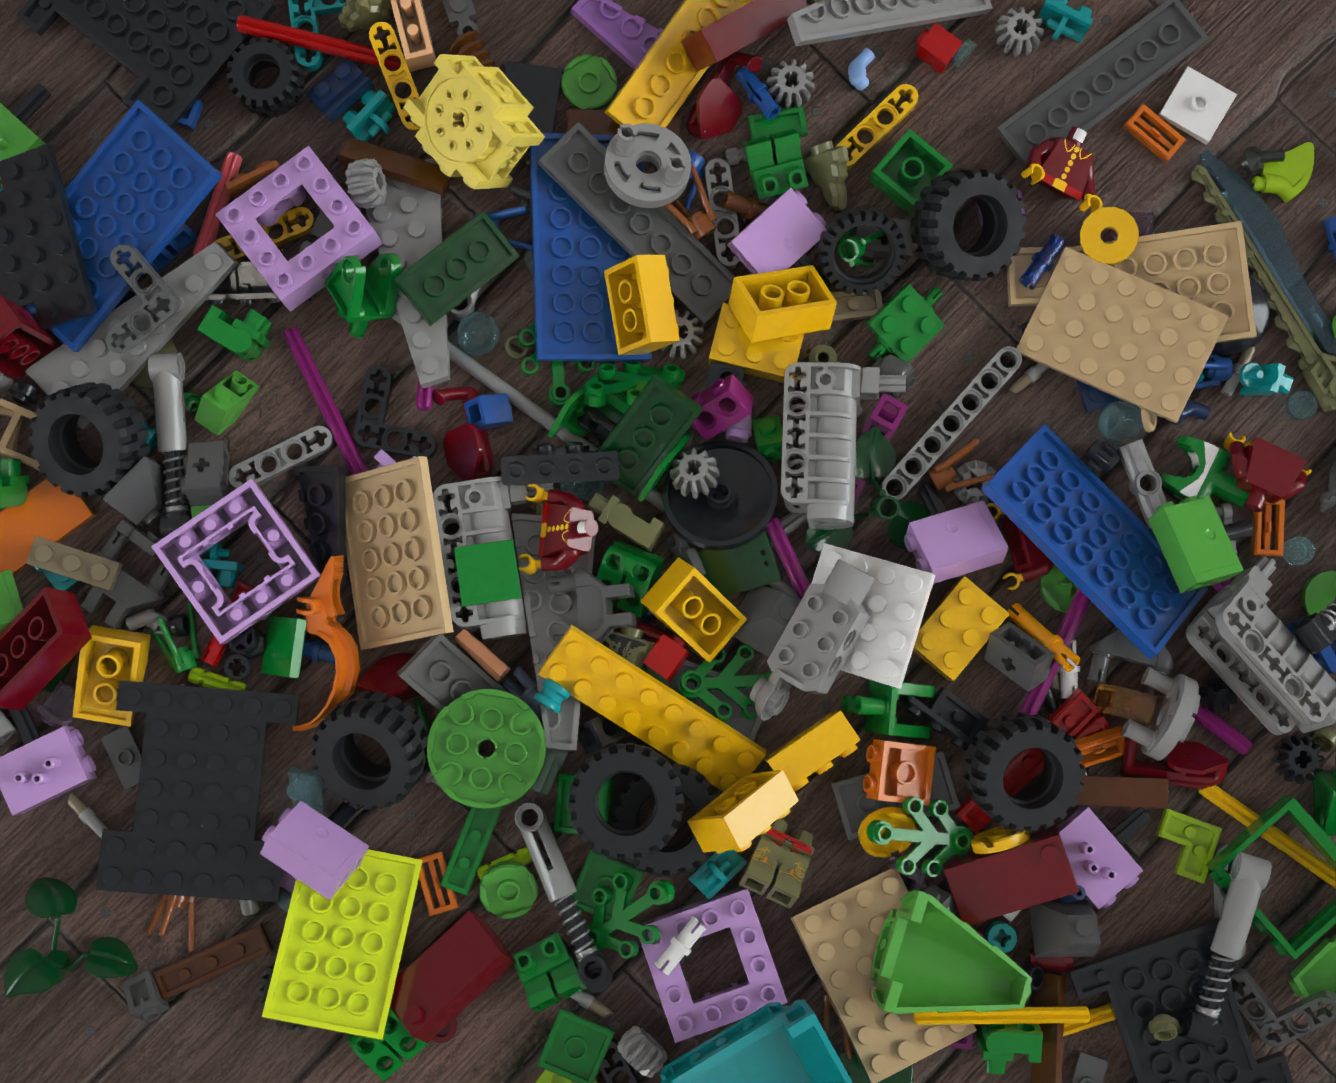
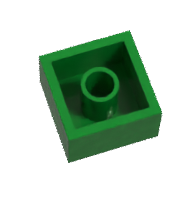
M909 129L872 171L869 182L912 217L916 213L913 210L915 202L922 199L920 193L925 186L932 187L930 184L931 180L936 176H943L944 172L952 169L953 164Z

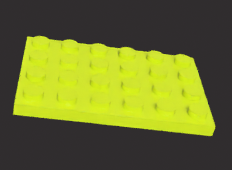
M368 849L359 867L331 900H328L296 879L262 1017L383 1040L423 860Z

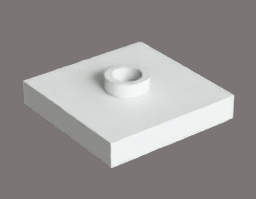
M1188 66L1158 116L1207 145L1237 94Z

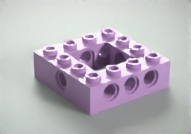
M309 146L215 214L290 312L325 287L324 282L345 256L358 255L360 261L383 244L370 223ZM306 189L334 228L287 261L260 225L265 227L272 226L278 222L277 218L292 207L300 206L306 199Z
M250 479L151 546L220 644H226L315 583L321 576L319 570L253 479ZM246 523H249L253 534L261 540L269 552L268 555L279 565L281 570L272 576L268 575L263 578L264 582L247 593H241L238 595L240 598L232 603L199 555Z
M741 886L715 895L710 900L704 899L640 922V924L646 926L655 925L660 931V938L656 943L644 944L641 939L640 942L675 1043L741 1020L769 1002H780L781 1005L788 1003L748 889ZM693 916L699 922L692 929V932L701 923L707 928L700 937L730 927L748 981L739 985L737 982L733 983L732 987L714 994L708 992L704 994L703 998L692 1001L689 985L684 978L680 962L673 969L670 976L662 972L670 962L669 960L666 961L661 969L654 963L671 945L670 940L672 937H677ZM648 930L647 934L649 939H651L652 933L650 930Z

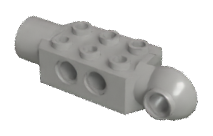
M838 559L825 584L809 585L767 660L772 673L768 679L765 677L760 678L750 693V700L755 703L756 713L763 721L770 719L773 715H777L783 710L790 695L788 690L791 685L813 694L828 693L870 618L862 602L875 578Z

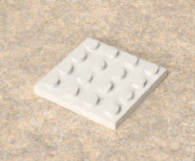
M824 543L811 584H825L838 559L875 578L862 602L870 618L840 670L901 689L936 575Z

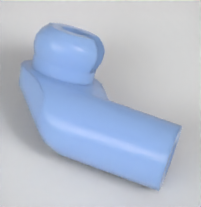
M865 48L848 66L849 82L857 90H864L869 85V79L866 77V67L875 59L874 53L869 48Z

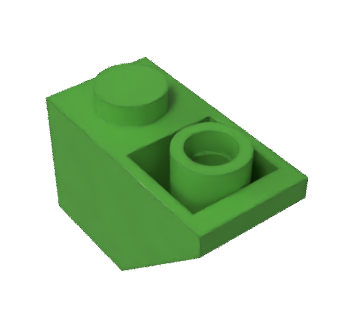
M235 370L201 397L194 420L215 435H220L235 423L257 392L259 385Z

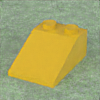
M93 625L89 628L92 639L80 650L72 717L131 727L135 712L116 710L119 681L143 682L148 663L151 635Z

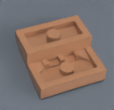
M463 629L456 636L454 643L498 683L503 681L510 671V667L468 630Z

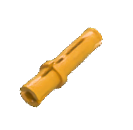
M1015 603L1011 606L1019 613L1018 616L1010 609L1007 611L1010 613L1007 618L1012 620L1034 640L1055 654L1054 659L1066 671L1069 672L1075 668L1067 661L1068 658L1076 665L1079 664L1080 657L1063 644L1064 640L1059 635H1053L1024 609L1020 603Z

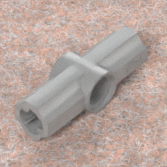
M1140 439L1119 447L1117 451L1129 479V490L1136 497L1147 527L1150 529L1151 525L1148 518L1157 513L1156 508L1167 503L1161 488L1162 479L1154 471L1143 440ZM1142 477H1146L1150 481L1148 491H1144L1140 486V479Z

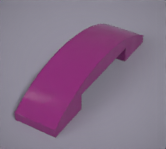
M883 392L858 438L867 430L878 428L889 441L909 406ZM855 477V502L869 477Z

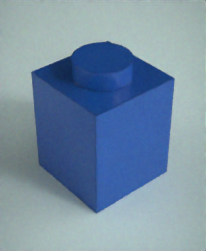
M508 394L481 395L464 403L467 421L474 424L478 431L498 429L514 421Z

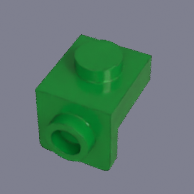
M779 415L752 420V431L757 451L768 462L772 463L782 460L783 428Z

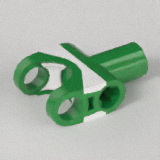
M1179 436L1175 444L1184 450L1183 452L1189 457L1191 470L1187 477H1174L1161 473L1162 487L1181 500L1191 496H1196L1197 499L1208 496L1211 498V495H1214L1240 508L1247 500L1249 493L1236 487L1237 478L1224 472L1231 457L1230 454L1208 442L1188 436Z

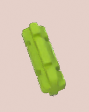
M193 667L188 676L189 682L198 685L202 683V686L207 688L243 691L246 688L244 682L238 680L231 681L229 677L207 671L206 673V670L198 667Z
M524 847L517 850L516 854L512 852L492 861L490 865L487 863L480 866L477 874L481 880L483 874L492 865L501 861H516L526 865L533 860L528 848Z

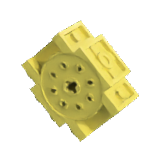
M440 54L434 62L439 70L419 99L409 98L403 107L411 116L412 122L421 127L415 137L422 144V149L439 164L440 170L449 177H463L465 184L473 189L507 188L513 180L509 173L530 146L540 145L545 138L541 131L527 117L534 107L499 67H484L475 56Z

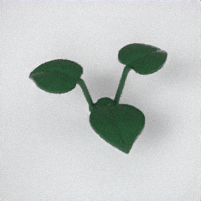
M871 428L856 440L855 477H869L870 483L876 489L878 495L871 500L870 510L854 514V520L873 516L887 520L893 519L888 525L889 538L897 547L907 549L904 536L907 533L909 522L923 519L930 515L921 504L914 501H904L899 505L897 499L887 496L886 491L876 482L875 477L884 478L895 468L896 453L892 444L882 435L878 428ZM807 523L804 542L808 548L819 552L822 551L824 543L844 548L853 538L852 527L833 530L811 529Z
M36 879L26 893L25 903L27 909L37 917L50 918L55 916L51 949L44 958L40 952L31 948L19 950L11 956L4 974L6 997L47 991L54 985L61 983L66 972L73 971L75 966L84 959H87L85 963L86 971L100 978H119L137 972L138 964L132 952L123 941L114 937L95 939L90 944L89 952H83L70 962L66 952L57 950L61 915H68L75 911L77 906L76 894L69 885L58 879Z

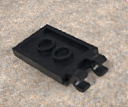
M507 61L506 77L534 107L527 117L541 133H553L563 69ZM528 148L527 151H526V152H528L527 160H526V165H528L527 170H530L529 148Z

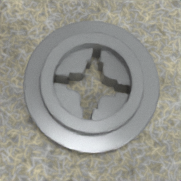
M974 460L964 463L956 471L957 478L953 479V482L970 479L973 475L979 477L997 473V471L988 463ZM988 481L983 482V483L981 484V488H983V486H984ZM968 486L954 490L956 496L967 505L983 500L986 504L991 501L977 487L967 490L966 487Z

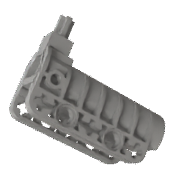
M797 362L787 367L784 375L781 494L785 507L790 513L807 515L809 528L833 530L854 526L857 406H860V399L879 400V392H906V375H880V367L860 368V366L840 362ZM796 370H801L802 375H806L790 378V375H795ZM798 383H800L801 390L807 389V391L804 392L793 390H795V388H798ZM798 398L802 399L803 403L806 404L798 403ZM806 417V421L799 420V424L792 420V418L801 419ZM793 430L802 432V435L799 436V447H802V449L793 446V443L797 441V433L792 432ZM796 455H799L804 460L795 459L790 461V457L796 458ZM794 466H802L798 470H792V467ZM803 474H804V478H799V477H798L797 480H795V479H793V478L791 477V476H800V475H803ZM792 485L800 489L797 498H795V488H792ZM794 505H800V508H795Z
M502 476L443 484L436 488L433 493L452 620L459 628L465 630L480 628L484 642L528 634L522 592L521 599L467 606L466 608L473 615L469 616L468 622H464L462 618H459V615L463 614V607L460 605V602L456 603V601H461L460 593L454 591V586L458 582L457 567L452 560L455 555L451 545L461 547L513 539L509 512H512L511 505L529 503L525 496H536L537 490L528 487L527 485L529 484L503 485ZM553 483L536 484L548 492L550 489H553ZM447 496L452 498L450 506L453 513H448L444 502ZM450 524L460 526L459 531L454 535L445 534V530Z
M1263 556L1256 565L1239 573L1230 585L1225 586L1210 599L1186 629L1187 639L1272 734L1282 735L1288 733L1295 725L1304 734L1335 724L1336 682L1266 605L1270 599L1265 594L1273 585L1268 578L1276 569L1274 566L1276 562L1274 559L1269 560L1266 556ZM1199 629H1201L1203 632L1201 635L1202 638L1198 636L1200 633ZM1218 648L1225 654V663L1217 656ZM1238 673H1241V675H1242V677H1241L1240 680L1238 679V678H1239V674H1238ZM1257 692L1263 695L1265 700L1264 706L1256 699ZM1277 716H1279V717L1281 718V720H1280V725H1279V723H1278V720H1279V719H1278Z

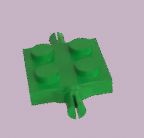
M904 284L865 323L875 334L878 342L867 353L871 361L875 363L885 352H888L909 362L945 326L934 313L932 307L943 296L942 291L938 287L934 286L925 297H922L910 284Z

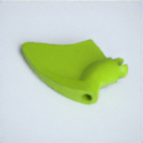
M1306 142L1285 152L1283 162L1264 163V170L1261 171V176H1255L1251 181V184L1254 183L1252 189L1255 192L1261 191V193L1276 194L1285 203L1292 200L1305 188L1310 180L1314 166L1313 143Z

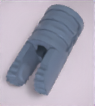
M518 666L514 670L513 675L527 690L525 691L517 682L509 678L502 685L511 694L524 701L540 720L542 718L540 703L533 699L538 692L537 682L522 667Z

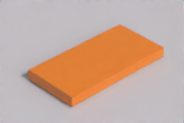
M48 478L28 492L27 499L23 505L7 507L0 512V572L12 570L14 576L29 564H26L36 536L59 543L95 517L96 514L84 498L76 497L74 493L71 495L64 493L60 490V485L55 487L48 481Z

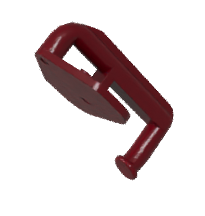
M734 52L718 62L688 115L687 130L689 134L697 138L708 139L729 133L740 117L742 104L739 97L726 83L736 65L745 66L751 72L758 71L762 66L761 57Z
M473 387L435 389L432 393V398L439 406L444 405L446 401L461 400L466 424L448 431L444 436L443 446L449 468L463 481L490 477L494 459L487 430L478 431L474 424L468 423L464 403L479 396L477 390Z
M397 653L379 659L356 682L359 692L371 691L372 695L376 691L387 694L386 697L391 698L395 696L401 699V701L419 696L420 694L399 677L397 673L412 658L411 655L408 653Z
M1129 738L1125 742L1121 766L1122 774L1125 777L1168 778V785L1203 789L1221 783L1227 773L1228 758L1199 742L1184 740L1182 743L1178 741L1173 750L1167 755L1168 765L1136 761L1139 743Z

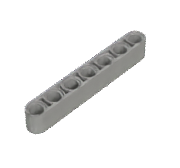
M1007 346L999 350L880 484V487L886 491L887 496H891L886 490L888 482H895L900 487L899 495L892 496L897 501L903 498L1020 367L1022 356L1018 349ZM1003 355L1010 357L1013 363L1012 368L1004 367L1000 362V357ZM984 376L991 378L994 382V388L986 389L983 387L981 378ZM966 397L971 398L975 402V409L972 411L965 409L962 399ZM944 419L954 420L957 426L956 431H947L943 425ZM930 439L936 442L938 446L936 453H929L925 449V440ZM906 461H914L918 464V474L913 475L906 471Z

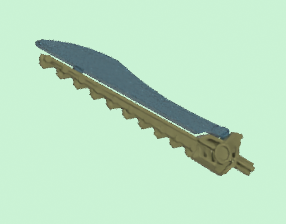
M1205 149L1200 154V159L1205 167H1201V165L1196 166L1191 171V178L1193 181L1204 185L1206 190L1203 192V201L1216 206L1217 212L1214 213L1215 222L1223 224L1238 220L1242 221L1248 268L1253 271L1250 277L1262 287L1267 296L1269 308L1276 312L1277 315L1274 318L1275 327L1288 333L1289 336L1286 339L1287 348L1300 354L1298 367L1303 370L1302 375L1323 412L1335 413L1336 339L1334 338L1332 324L1312 295L1298 268L1279 220L1244 179L1220 159L1212 155L1210 150Z

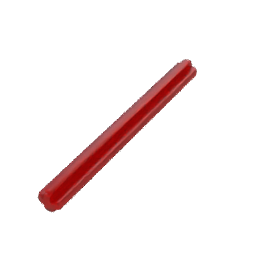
M239 15L236 22L238 32L265 37L270 40L275 39L282 43L380 66L373 47L245 15ZM379 50V54L381 55L386 50ZM392 55L385 59L384 65L388 69L398 70L401 66V61L397 56Z

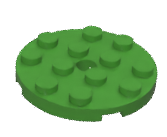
M496 689L470 691L462 694L448 706H445L433 722L427 741L428 764L438 785L455 801L478 809H494L507 806L527 794L542 773L547 753L544 729L535 712L520 698ZM484 741H492L495 745L494 753L490 757L481 756L479 752L480 744Z

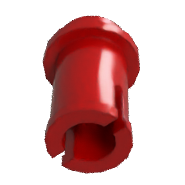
M1098 712L1073 738L1077 740L1104 731L1110 725Z

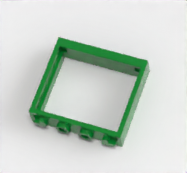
M1283 795L1211 859L1206 866L1212 872L1209 877L1221 889L1225 886L1229 890L1231 877L1223 868L1235 859L1238 852L1244 851L1284 814L1335 870L1336 844L1294 797ZM1336 897L1288 940L1285 939L1258 907H1256L1251 924L1261 934L1266 932L1272 939L1269 942L1270 946L1280 956L1285 954L1293 959H1297L1336 924Z

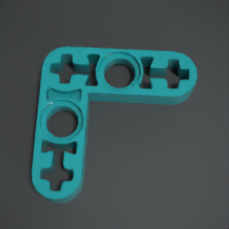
M288 0L291 27L299 29L302 24H311L313 26L312 32L320 34L318 16L341 13L342 7L346 2L343 3V0H336L333 5H325L322 3V0H306V3H304L306 15H302L298 6L300 0ZM294 46L296 60L302 69L315 71L321 67L323 63L322 52L311 50L314 56L311 58L312 62H307L305 59L307 57V49Z

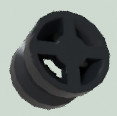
M249 627L229 641L233 651L249 658L261 655L267 644L265 634L252 627Z

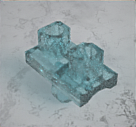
M291 767L288 771L290 784L286 789L288 797L293 802V808L302 801L323 815L325 811L321 791L325 788L323 784L325 780L322 776L319 777L314 770L301 771L297 767Z

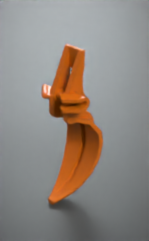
M344 555L330 557L310 597H297V601L306 603V608L296 609V613L305 615L304 619L307 621L306 631L308 633L318 635L329 644L335 657L336 672L333 689L324 708L310 722L293 726V731H305L317 727L340 702L352 695L356 689V682L360 672L358 646L352 635L336 620L338 615L345 614L340 599V584L344 574L342 572L344 570Z

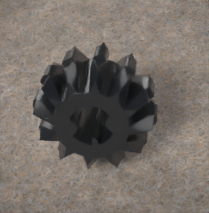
M1292 734L1291 740L1288 737L1281 739L1283 747L1275 746L1273 748L1275 752L1279 753V757H1273L1271 760L1273 763H1280L1275 772L1277 774H1284V780L1287 782L1295 780L1297 784H1304L1305 779L1309 781L1316 779L1314 771H1323V768L1317 765L1318 761L1325 759L1323 755H1317L1321 746L1319 744H1312V738L1309 736L1301 738L1300 734ZM1301 755V761L1295 763V757Z

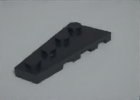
M293 466L295 476H299L300 479L299 499L300 502H304L307 518H304L305 530L310 532L312 541L309 544L311 560L322 574L331 556L344 555V570L342 571L344 574L341 582H346L345 466Z

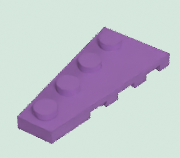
M579 0L571 8V14L633 70L636 69L663 31L662 28L659 30L646 23V19L622 10V6L611 0Z

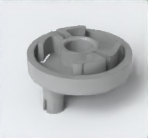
M622 124L620 129L618 128V133L611 139L604 159V175L611 190L623 201L642 208L662 207L676 200L685 190L691 173V158L684 142L672 131L655 124ZM642 161H648L656 166L657 172L652 174L643 173L636 165ZM642 188L653 189V190H658V189H659L660 192H659V191L646 190V189H642Z
M1149 667L1142 676L1141 684L1161 692L1163 697L1156 701L1146 726L1128 719L1122 729L1121 736L1140 743L1143 754L1160 761L1173 750L1178 741L1183 743L1195 720L1193 716L1198 712L1201 696L1198 695L1199 685L1196 680L1183 674H1178L1171 678Z

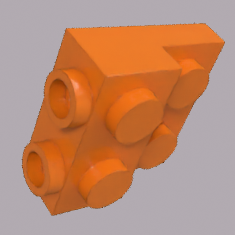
M873 739V745H870L866 752L867 761L870 763L869 774L863 779V789L867 792L866 798L903 803L905 798L913 796L920 798L923 805L929 806L936 747Z

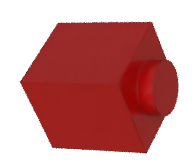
M935 23L930 30L925 28L916 40V43L919 45L915 55L943 74L959 53L963 42L938 23Z
M663 634L643 663L670 682L690 655L684 649L687 643L674 634L670 638Z

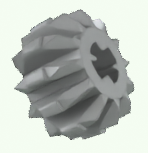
M1022 6L1018 12L1011 8L1007 11L1006 16H1000L998 20L999 26H996L994 33L999 36L996 41L997 45H1006L1003 50L1004 54L1008 53L1011 49L1015 57H1018L1021 51L1027 56L1031 53L1032 48H1038L1041 43L1039 38L1043 36L1044 29L1039 27L1042 23V18L1033 19L1034 10L1027 14Z
M795 58L792 59L789 66L782 60L780 62V69L773 67L771 69L772 76L767 78V85L771 87L768 89L769 94L776 96L775 102L778 105L784 101L786 109L790 108L791 102H794L796 107H801L802 100L809 101L811 98L810 92L814 91L815 84L811 82L814 76L813 72H805L807 68L806 63L797 67ZM788 81V84H790V81L795 82V87L793 84L791 87L786 86V82Z
M368 158L349 163L348 169L345 172L347 177L345 183L348 186L347 192L350 193L352 202L358 208L365 209L384 204L385 197H387L386 186L388 184L385 182L382 166L375 159Z
M675 310L679 332L685 331L684 339L679 337L680 341L660 349L664 352L671 348L669 354L671 358L675 357L676 351H680L681 358L685 359L686 349L691 354H695L697 350L693 344L702 345L703 339L698 337V335L703 334L704 329L703 327H695L699 323L697 317L692 318L690 321L688 320L689 311H685L682 318L679 317L678 310Z
M694 448L691 451V455H687L682 451L680 454L681 460L673 459L672 465L674 469L670 470V478L673 479L674 489H681V494L684 497L692 492L695 499L698 497V492L708 496V487L716 488V478L720 476L719 469L716 467V459L714 457L709 458L708 452L705 450L697 455V451Z
M633 1026L624 1033L618 1043V1051L635 1070L646 1077L652 1078L664 1067L663 1064L667 1061L666 1051L656 1039L642 1028Z

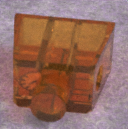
M1098 683L1094 704L1100 709L1098 712L1100 714L1126 721L1132 719L1141 725L1147 726L1151 724L1157 696L1117 685ZM1111 694L1110 704L1107 705L1108 697Z

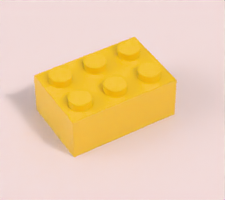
M635 255L604 270L618 356L648 354L680 341L679 327L674 310V298L669 281V269L665 255Z
M809 265L734 277L728 304L752 343L828 330L832 324L837 302L815 267Z
M723 303L708 364L710 365L712 361L745 368V374L784 383L787 367L798 361L804 334L751 343L729 304Z
M679 557L640 601L677 637L686 642L693 652L708 663L714 659L747 620L695 567Z
M963 576L955 582L921 623L913 652L946 680L954 681L989 640L990 633L997 630L1010 613L967 577Z
M834 710L769 754L764 760L772 771H784L795 792L809 782L807 777L812 773L816 772L820 775L833 766L831 760L839 755L845 758L857 750L856 743L861 739L841 710Z
M783 770L746 774L687 822L703 852L716 851L718 854L729 850L741 852L752 845L751 840L756 836L768 832L775 820L787 816L791 812L790 808L799 800Z

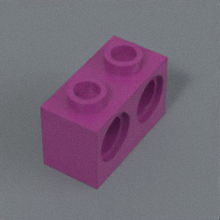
M733 374L724 379L719 378L711 384L710 388L701 393L696 392L690 397V399L703 407L702 412L693 422L692 426L705 440H708L749 416L752 411L754 396Z

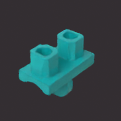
M1046 0L1036 19L1042 18V24L1055 31L1051 39L1057 41L1060 34L1081 43L1094 20L1091 18L1092 10L1083 5L1078 6L1075 10L1066 5L1068 0Z
M369 90L361 99L364 108L359 113L349 110L343 117V121L347 125L346 128L355 139L364 142L374 137L380 130L388 135L391 129L386 123L392 118V114L396 110L395 105L382 90H379L377 93Z
M1253 362L1247 363L1239 371V379L1243 385L1239 394L1245 397L1256 395L1270 396L1275 393L1288 394L1293 377L1284 374L1286 366L1281 363L1265 365Z
M220 541L201 554V556H210V560L202 559V561L210 571H218L217 582L221 587L235 588L238 573H243L244 565L238 562L221 561V557H231V550L222 549V542Z
M729 850L720 854L715 852L689 877V880L710 900L747 862L735 850Z

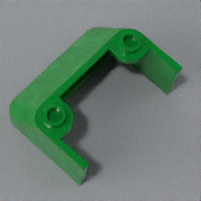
M597 372L565 402L547 435L552 438L563 427H566L573 435H588L591 431L577 423L579 416L584 414L583 408L586 405L584 403V389L587 387V384L590 382H601L604 385H610L622 381L602 380L598 377ZM627 391L607 395V403L596 408L609 419L618 423L630 407L627 403ZM689 430L685 432L646 482V486L637 498L639 501L643 502L659 484L672 466L673 459H677L691 438Z

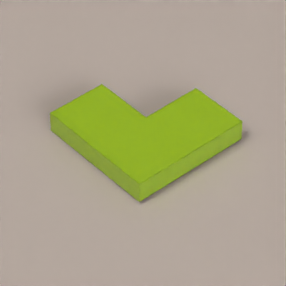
M1164 808L1155 835L1183 845L1174 873L1203 884L1205 883L1209 871L1206 864L1213 859L1223 828Z

